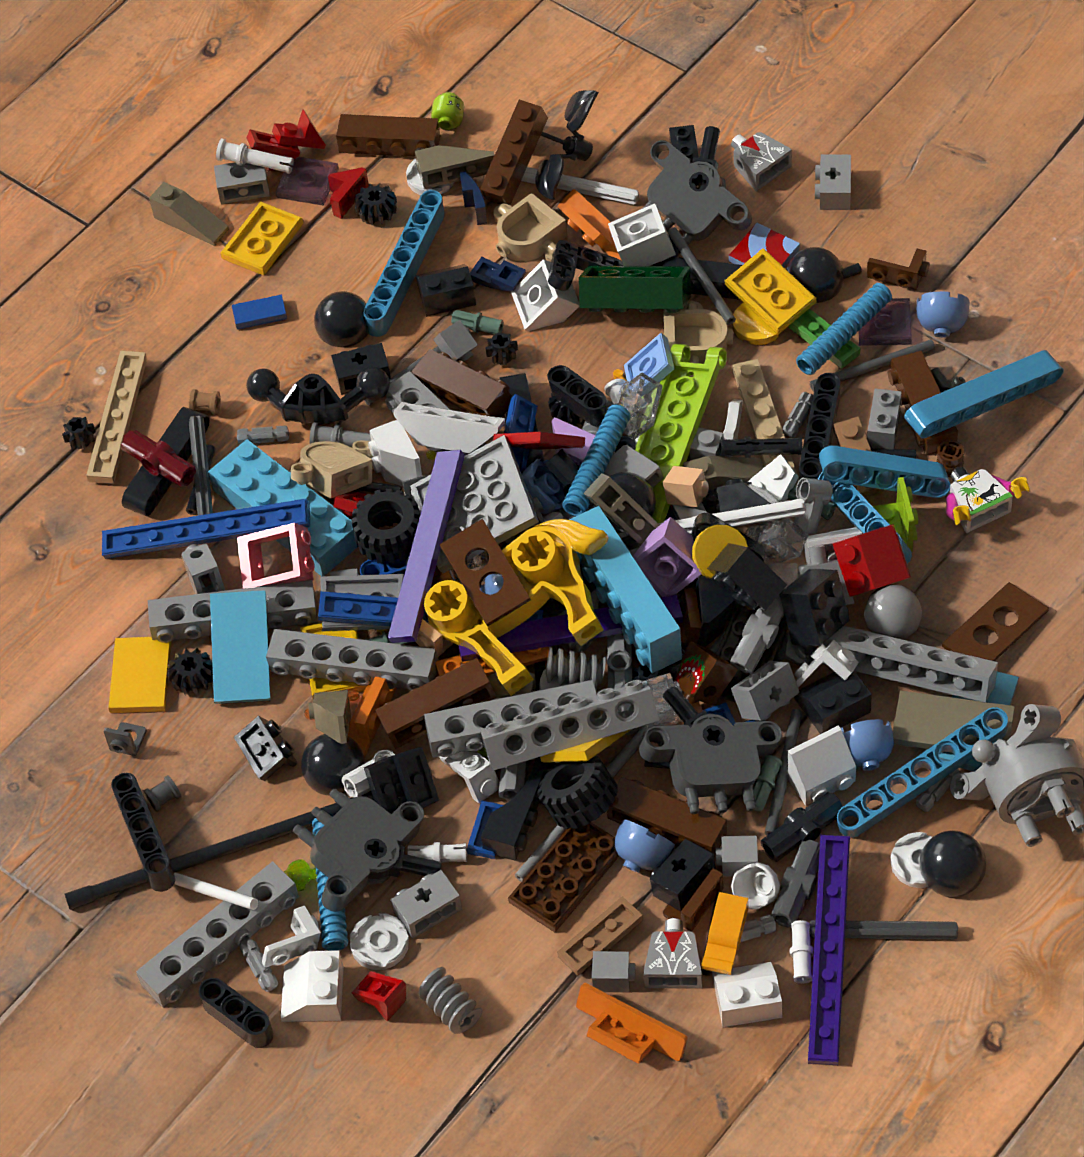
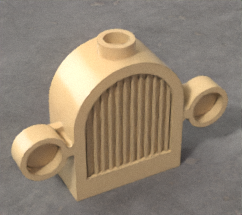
M532 193L513 207L508 204H500L494 209V220L497 223L499 241L496 244V250L502 257L518 262H528L545 254V260L551 262L557 242L567 237L566 220Z
M687 302L685 307L676 313L664 312V335L668 338L670 350L674 344L689 345L691 350L689 363L704 364L710 347L725 348L727 352L728 345L733 344V329H727V324L721 315L714 311L703 309L699 302Z
M330 441L308 444L301 450L300 463L291 466V479L299 485L306 484L331 499L372 483L371 458L373 457L368 446L370 441H356L352 444V448L342 443Z

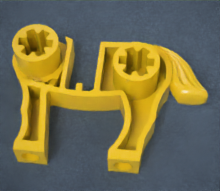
M554 519L536 525L525 531L502 550L531 601L487 627L463 584L452 580H445L435 584L426 594L424 607L428 614L429 624L442 634V638L477 653L487 666L497 673L499 681L510 696H512L534 679L528 670L497 638L526 621L549 598L557 600L566 607L568 629L580 646L604 630L594 613L591 593L583 581L580 560L576 552L585 555L594 554L607 543L608 535L603 530L590 528L576 521L566 519Z

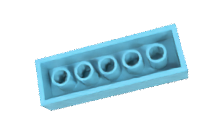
M248 439L208 471L213 491L236 509L307 498L310 502V527H307L311 535L310 552L314 561V571L320 576L324 577L357 548L352 520L306 484L299 485L296 481H293L288 470ZM290 536L276 540L291 552Z
M597 506L569 519L590 528L603 530L608 535L607 543L594 554L576 553L583 567L582 571L588 583H594L600 602L602 604L607 603L613 622L615 624L620 623L622 626L623 636L629 645L633 644L636 648V655L641 665H647L651 673H654L681 660L680 627L601 508Z

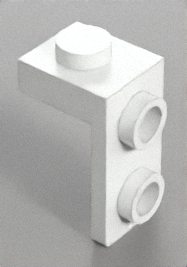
M833 640L827 647L823 644L819 646L811 656L814 660L810 665L804 662L794 673L797 677L795 681L797 687H799L823 661L841 678L846 680L859 662L850 650L843 648Z
M464 751L454 753L449 757L439 756L442 762L465 779L472 798L479 804L499 790L500 782L495 770L492 771L490 762L478 752Z
M305 906L296 908L293 912L290 927L296 936L265 947L262 964L265 968L272 965H281L289 959L317 950L321 932L316 918L309 914Z

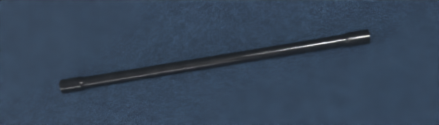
M371 791L362 795V797H368L374 801ZM334 803L320 809L334 816L343 807ZM310 811L169 859L173 872L176 873L293 833L296 825H300L303 828L311 827L312 821L316 817ZM142 868L64 894L68 907L72 910L92 903L99 898L146 883L148 879Z

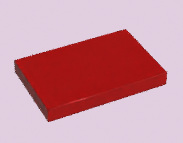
M525 432L494 434L493 436L494 441L505 435L511 447L544 450L585 447V437L564 434Z

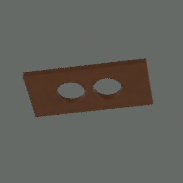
M483 518L440 544L487 627L531 601ZM477 550L488 552L489 561L484 568L471 570L467 567V558L472 552ZM491 574L501 575L504 583L497 593L489 595L481 591V583L485 577Z
M1008 582L942 643V647L948 651L996 661L1049 611V607ZM1000 610H1009L1017 615L1018 621L1013 625L1003 626L998 624L993 616ZM986 628L994 631L998 639L992 644L984 645L978 643L974 639L973 634L979 629Z

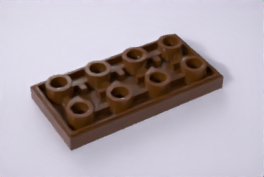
M592 822L579 828L573 829L571 827L566 829L508 897L509 903L556 933L620 857L615 848V837Z

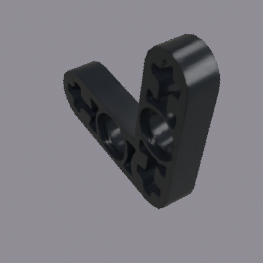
M560 240L557 242L552 254L548 283L557 290L567 291L574 279L576 268L584 271L588 266H624L621 260L570 241Z

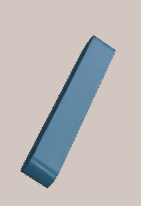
M429 190L420 196L364 308L363 313L369 335L373 337H380L388 332L444 219L443 199L438 191Z
M1042 350L920 401L906 411L904 418L921 438H927L1055 383L1062 376L1064 369L1047 350Z
M997 707L985 710L843 806L837 814L840 833L844 836H850V838L859 836L973 759L972 748L974 745H968L963 742L966 736L973 735L978 740L986 739L992 744L1002 739L1008 731V717L1006 713ZM992 719H997L1002 722V726L992 729L987 726V723ZM949 751L955 757L950 761H943L939 758V755L942 752ZM919 768H927L931 773L927 777L921 778L915 774V771ZM895 784H903L907 789L904 793L896 794L891 791V788ZM872 800H878L883 805L878 810H871L867 807V804ZM848 816H854L859 821L855 826L848 827L843 824V820Z

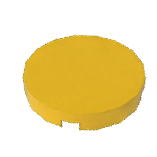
M742 303L735 310L733 315L736 320L733 323V331L740 340L749 341V344L765 345L779 337L745 303Z
M713 525L706 528L696 537L692 547V558L703 576L712 580L713 574L707 568L728 543L748 547L745 538L737 529L729 525Z

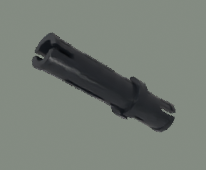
M745 436L744 439H720L719 446L720 456L744 455L745 458H751V455H801L803 449L801 437L751 439L750 436Z

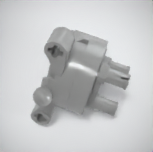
M1036 704L1025 706L1022 710L1016 733L1007 741L999 739L994 744L986 739L977 741L972 748V755L976 761L981 762L983 765L975 772L957 773L951 780V794L956 799L982 801L990 795L1000 818L1007 823L1017 825L1028 847L1036 846L1043 840L1035 822L1055 815L1058 818H1062L1063 814H1065L1074 835L1084 833V813L1080 807L1082 804L1080 799L1084 796V760L1074 739L1050 737L1057 731L1061 723L1060 712L1054 706Z

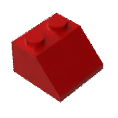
M894 524L833 543L849 597L911 577Z

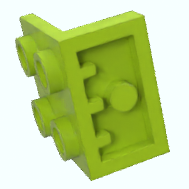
M900 477L897 481V502L873 506V508L889 525L894 524L896 532L901 536L911 552H913V541L918 539L915 526L918 525V514L916 508L912 509L910 505L913 502L911 487H906L904 477Z

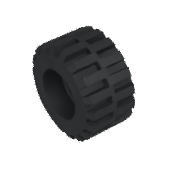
M386 489V492L377 490L374 491L375 494L372 496L367 494L364 496L365 500L359 501L356 504L357 509H353L352 512L353 518L351 520L357 547H359L362 555L366 554L367 559L371 561L377 559V563L383 564L384 561H389V564H392L397 559H400V561L405 560L406 555H410L420 518V510L416 501H413L412 497L408 494L404 496L403 491L400 490L392 492V489ZM385 523L398 524L396 527L388 530L377 529Z
M596 755L588 761L559 762L545 774L538 789L540 801L557 825L565 829L571 827L573 829L579 828L582 825L585 826L597 820L614 803V797L618 793L617 783L601 759Z

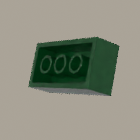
M588 266L579 276L580 308H587L589 312L603 311V308H613L614 312H627L628 309H639V312L648 313L653 312L654 309H664V312L676 313L683 309L691 298V271L688 266Z

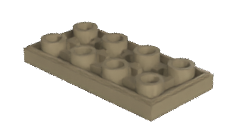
M900 690L893 727L894 744L929 749L992 707L1002 709L1008 717V731L1002 738V740L1007 741L1011 736L1015 706ZM992 719L987 723V726L997 729L1002 726V722ZM968 735L963 739V742L968 745H974L979 741L973 735Z

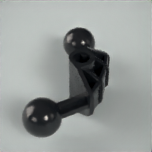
M377 367L366 368L358 375L356 387L340 399L329 383L320 375L308 374L297 381L288 394L285 395L280 390L278 376L273 371L262 368L253 371L249 375L246 387L249 395L254 400L259 402L270 401L281 411L282 418L286 422L294 421L302 424L315 422L322 425L335 421H346L349 418L347 412L365 399L370 401L382 399L388 393L390 380L382 369Z

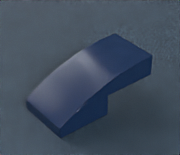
M460 172L464 206H475L477 225L487 224L485 203L479 187L466 172Z
M481 256L471 270L470 275L472 281L479 285L498 290L514 291L526 274V269L505 260L498 264Z

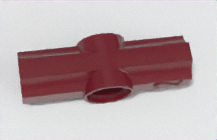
M130 430L124 435L123 442L121 443L122 450L139 460L149 473L154 476L161 474L180 487L188 486L193 481L196 473L195 466L177 456L175 451L166 442L158 441L156 443L137 430Z

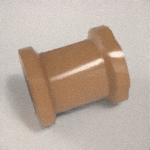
M192 389L189 409L211 411L212 414L216 415L219 413L221 404L219 391L202 393L197 389Z

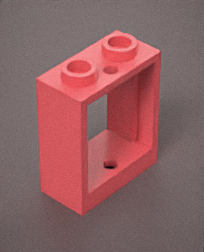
M291 523L237 537L243 588L308 580L314 581L313 571L315 566L310 552L311 535L307 527ZM290 536L294 571L265 578L261 544Z

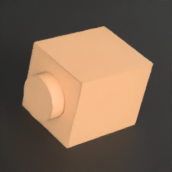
M673 466L663 481L667 504L698 507L702 499L706 497L709 489L703 469Z

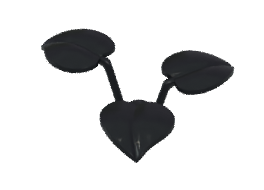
M595 90L578 91L570 98L564 117L568 121L567 129L574 136H568L563 140L542 131V137L562 144V148L566 153L551 154L549 160H543L539 165L535 184L537 190L544 197L555 200L556 189L563 173L564 159L575 161L577 158L586 161L591 156L593 151L592 143L584 140V136L577 131L583 125L599 92Z

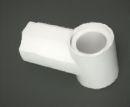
M389 750L378 751L372 760L344 775L342 783L347 794L350 797H360L371 791L363 767L395 754Z

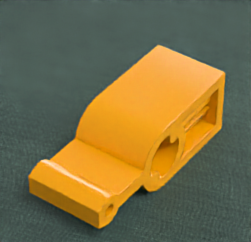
M719 892L702 960V969L728 975L732 974L736 953L740 946L749 910L748 898Z

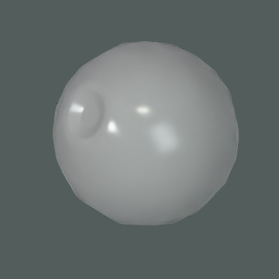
M891 584L878 588L869 596L864 612L867 627L872 633L902 640L909 638L917 631L922 617L920 601L912 590L902 585Z

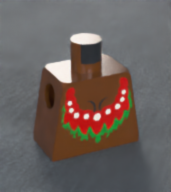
M690 641L674 679V685L685 692L683 696L690 704L701 701L712 706L716 704L738 668L711 649Z

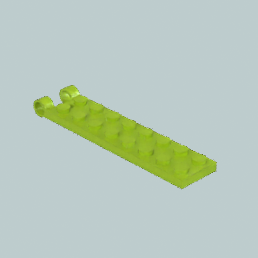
M674 344L671 347L670 352L674 370L660 381L635 447L637 452L660 467L664 477L653 487L656 497V509L652 518L657 523H664L671 505L667 504L663 481L673 466L684 467L683 463L687 461L691 450L690 447L698 431L719 370L723 369L726 365L727 352L725 348L710 347L704 364L689 363L691 358L689 345Z

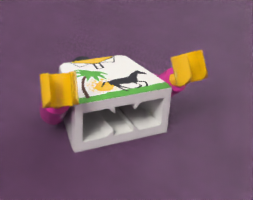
M959 467L951 474L954 482L950 485V494L946 498V516L954 520L955 525L961 523L966 533L1010 513L1012 495L1020 498L1022 496L1021 492L1030 491L1027 479L1019 477L1011 482L990 475L983 469L969 474L964 467Z

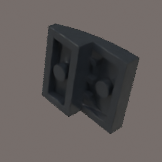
M422 747L387 757L363 767L374 801L390 814H393L405 802H416L422 808H425L440 801Z

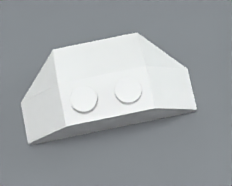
M401 402L394 410L395 418L418 445L426 446L427 449L434 451L446 449L461 450L464 454L471 453L494 436V434L498 433L505 424V418L464 413Z

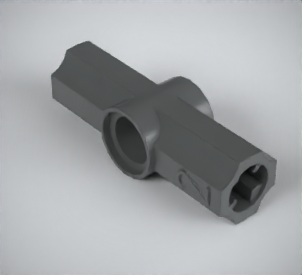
M812 840L802 841L792 866L787 867L784 873L780 895L771 914L778 925L787 928L791 927V923L798 921L806 900L809 901L813 895L819 870L820 844Z

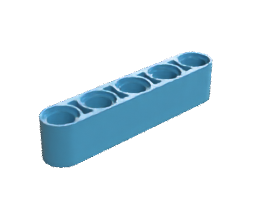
M828 446L819 453L824 477L829 481L897 492L898 478L904 477L906 487L910 486L912 494L940 498L950 491L951 484L945 467L938 462L840 446Z
M822 471L818 477V480L829 481L824 477ZM829 481L832 485L831 501L862 534L889 525L852 484ZM897 533L906 563L908 564L912 558V552Z

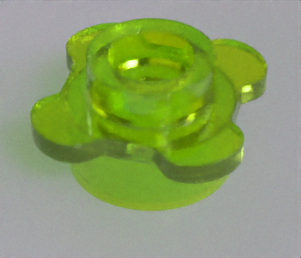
M303 859L293 861L289 864L287 870L284 871L295 883L297 891H303L307 883L317 878L316 870L310 869L309 864Z

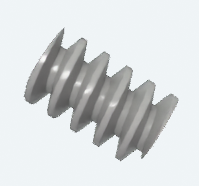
M550 647L545 672L547 683H551L554 676H557L558 685H562L565 678H568L569 685L575 684L577 680L579 682L593 680L596 690L603 680L606 657H603L598 664L596 655H592L587 662L585 653H581L578 659L575 660L574 651L570 650L565 658L563 649L559 648L554 656L552 647Z
M439 967L425 978L418 994L422 1000L426 1001L427 1006L434 1010V1014L441 1017L442 1022L449 1027L452 1033L460 1034L476 1024L481 1017L482 1008L475 1009L476 1001L473 999L467 1001L469 994L466 991L460 992L461 985L459 983L452 984L454 977L452 975L445 976L446 969Z

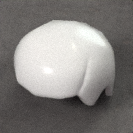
M753 863L736 871L733 876L731 889L733 895L748 898L749 909H759L776 899L780 884L777 874L769 865Z

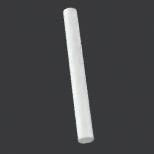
M174 873L175 885L251 910H255L258 907V900L256 898Z

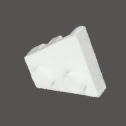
M780 454L748 482L762 487L779 501L785 502L789 491L794 487L799 476ZM774 520L764 522L769 529L775 523Z

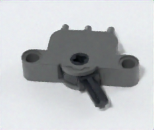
M714 126L705 128L699 158L694 157L693 163L665 140L655 142L650 150L652 159L662 171L650 184L647 191L649 202L643 208L656 204L659 214L665 218L663 223L666 231L668 232L674 225L684 234L682 237L687 245L692 240L700 241L706 239L723 220L732 228L740 231L747 229L752 223V215L747 206L724 188L723 180L717 171L718 163L714 158L720 129ZM662 151H669V155L665 159H658ZM737 212H745L741 220H733Z
M674 686L667 689L663 693V698L684 722V725L655 726L648 729L639 746L641 757L653 763L669 762L673 785L679 794L687 798L691 814L699 813L698 797L715 796L718 811L724 813L728 810L727 796L742 794L746 809L754 811L756 800L753 785L760 774L759 757H765L774 752L782 737L780 727L771 721L736 722L733 726L728 719L720 715L707 714L705 710L698 714L677 687ZM762 737L768 738L771 742L765 741ZM650 742H655L660 747H655Z
M333 789L330 792V797L343 808L333 817L319 807H315L312 810V815L324 825L316 836L300 825H296L293 829V832L311 847L310 859L312 864L328 877L321 901L326 909L333 912L343 910L368 884L383 883L390 876L398 878L400 871L426 876L428 874H435L442 869V864L439 861L404 854L405 846L417 835L424 818V810L416 802H405L393 814H390L368 797L360 796L350 799L342 792ZM332 891H337L341 893V895L335 894Z

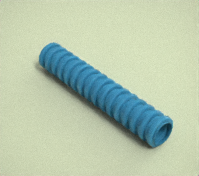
M875 283L832 326H829L812 345H809L796 358L799 369L807 375L815 374L832 355H835L852 336L860 331L872 317L892 300L889 288L882 283Z
M615 404L608 408L578 470V474H576L563 501L562 506L567 513L578 516L586 512L591 501L583 493L601 473L604 474L631 418L630 412L625 407Z
M316 818L312 821L313 834L315 836L324 826ZM316 868L322 947L329 951H339L348 946L345 908L341 911L333 912L323 906L321 898L328 877ZM332 891L335 894L341 895V893L337 891Z

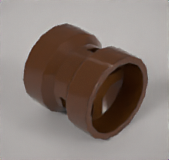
M951 439L939 444L936 461L945 467L948 477H951L952 472L959 467H963L965 450L963 445Z

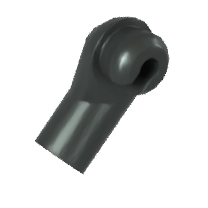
M940 368L931 370L940 392L966 383L962 377H954L953 380L946 379Z

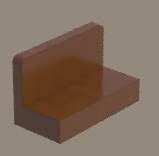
M684 587L681 603H679L683 623H677L680 627L681 647H687L690 641L698 644L701 629L695 589Z
M713 868L681 912L667 905L663 910V916L668 919L682 920L683 928L692 932L715 901L716 893L724 889L723 873Z

